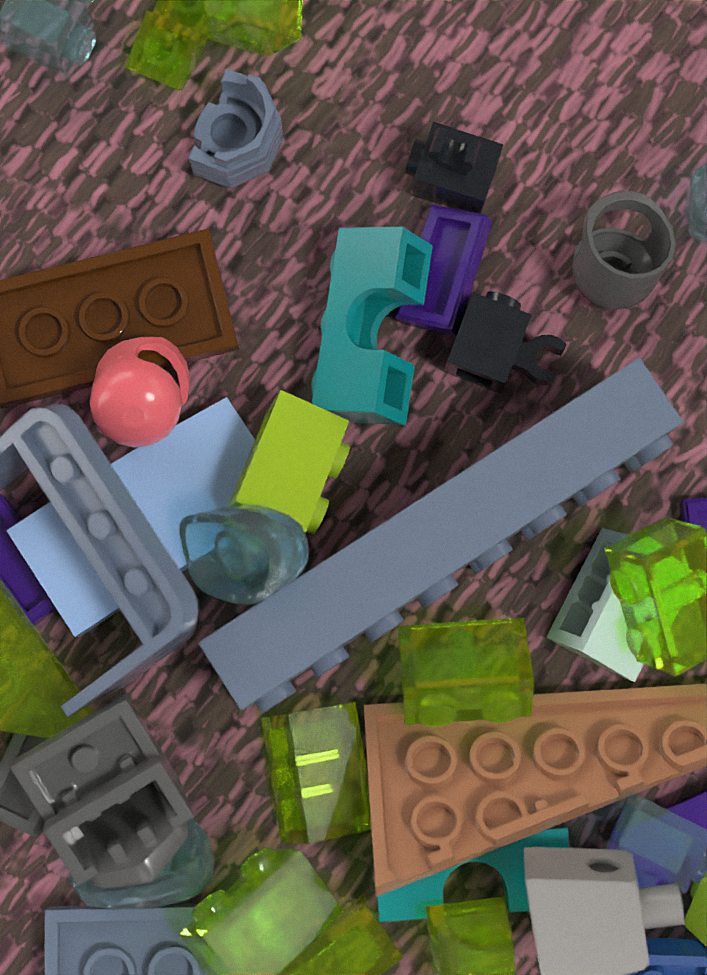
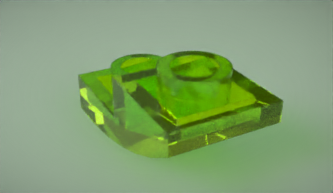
M157 0L154 11L150 12L147 10L125 68L182 92L203 53L226 0Z

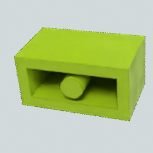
M280 390L265 414L223 517L289 547H292L306 531L315 534L329 504L328 499L320 496L327 477L333 479L338 477L350 450V445L342 442L349 420Z

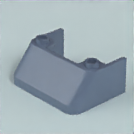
M51 404L30 410L0 437V491L29 467L143 643L140 648L63 704L61 708L69 717L126 686L193 636L197 627L198 604L191 586L81 418L75 411L65 405Z

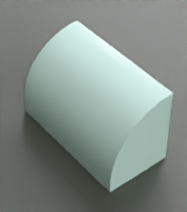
M602 528L547 638L588 661L635 682L690 570L641 538Z

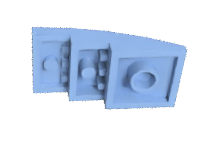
M227 397L177 424L166 438L151 446L138 447L111 463V466L181 572L189 567L193 568L250 530L223 517L255 441V438ZM51 502L6 530L74 637H81L121 610Z

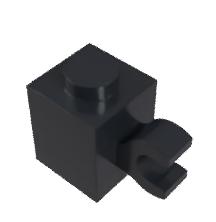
M433 122L427 141L415 139L406 165L405 174L414 176L412 196L448 208L481 214L504 144Z
M489 291L486 297L473 292L449 354L444 373L497 393H501L511 369L526 375L529 380L536 384L550 385L555 377V373L539 367L536 362V354L541 351H550L561 356L567 344L554 335H540L529 342H522L532 314L521 311V303L505 294Z

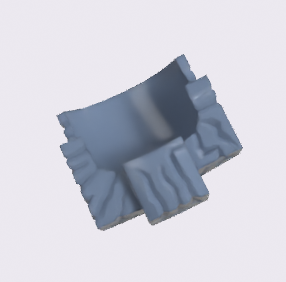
M226 68L221 80L223 91L219 99L220 103L216 105L208 102L201 111L196 123L194 138L197 147L194 145L189 161L193 175L228 188H233L270 171L283 141L281 117L261 78L251 74L246 76Z

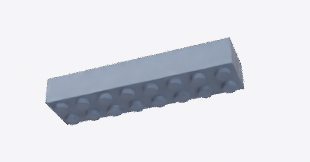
M639 357L198 643L239 708L244 710L256 704L262 714L297 692L291 680L311 668L315 676L320 677L349 658L350 656L343 646L363 633L372 643L400 625L404 619L399 610L417 599L424 609L455 589L459 584L453 575L469 565L476 575L507 555V553L513 550L507 540L521 531L528 541L566 516L567 513L561 505L572 497L577 505L581 507L621 480L615 471L618 467L624 464L629 472L633 473L674 445L668 434L684 422Z

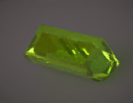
M356 702L261 718L281 843L311 844L371 830L368 773Z
M504 897L425 906L432 975H516L514 944Z

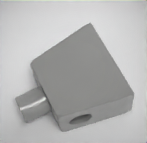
M550 847L524 848L525 881L541 975H626L644 970L649 965L644 929L685 924L678 883L638 888L633 855L626 850Z

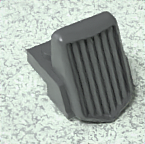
M127 693L12 760L11 770L44 820V833L78 886L89 879L94 885L101 888L151 883L158 877L187 839L188 820L194 817V813L190 808L180 779Z

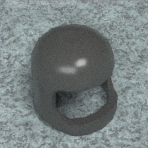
M634 191L613 192L599 198L589 208L583 220L582 240L576 246L571 267L576 286L582 295L596 306L618 310L628 309L643 302L656 287L673 259L676 245L673 228L663 211L649 196ZM622 209L643 213L652 226L651 232L646 239L640 238L633 232L619 228H601L593 232L592 230L594 222L601 215L612 210Z

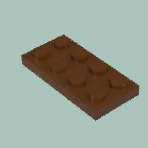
M209 228L1 279L0 408L5 409L93 387L98 362L108 349L124 340L139 337H163L179 349L187 363L240 350ZM142 350L138 353V358L155 363L162 369L173 367L167 358L156 351Z

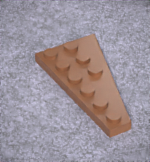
M707 684L364 705L376 897L707 766Z

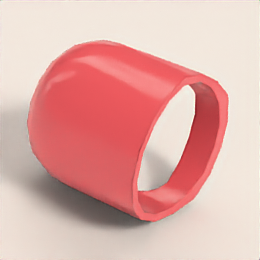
M139 337L124 340L107 350L98 362L90 396L93 421L106 437L119 445L136 448L151 446L169 435L177 425L181 408L188 399L190 384L187 362L179 349L163 337ZM142 350H153L167 358L177 372L179 386L170 373L155 363L138 358V353Z

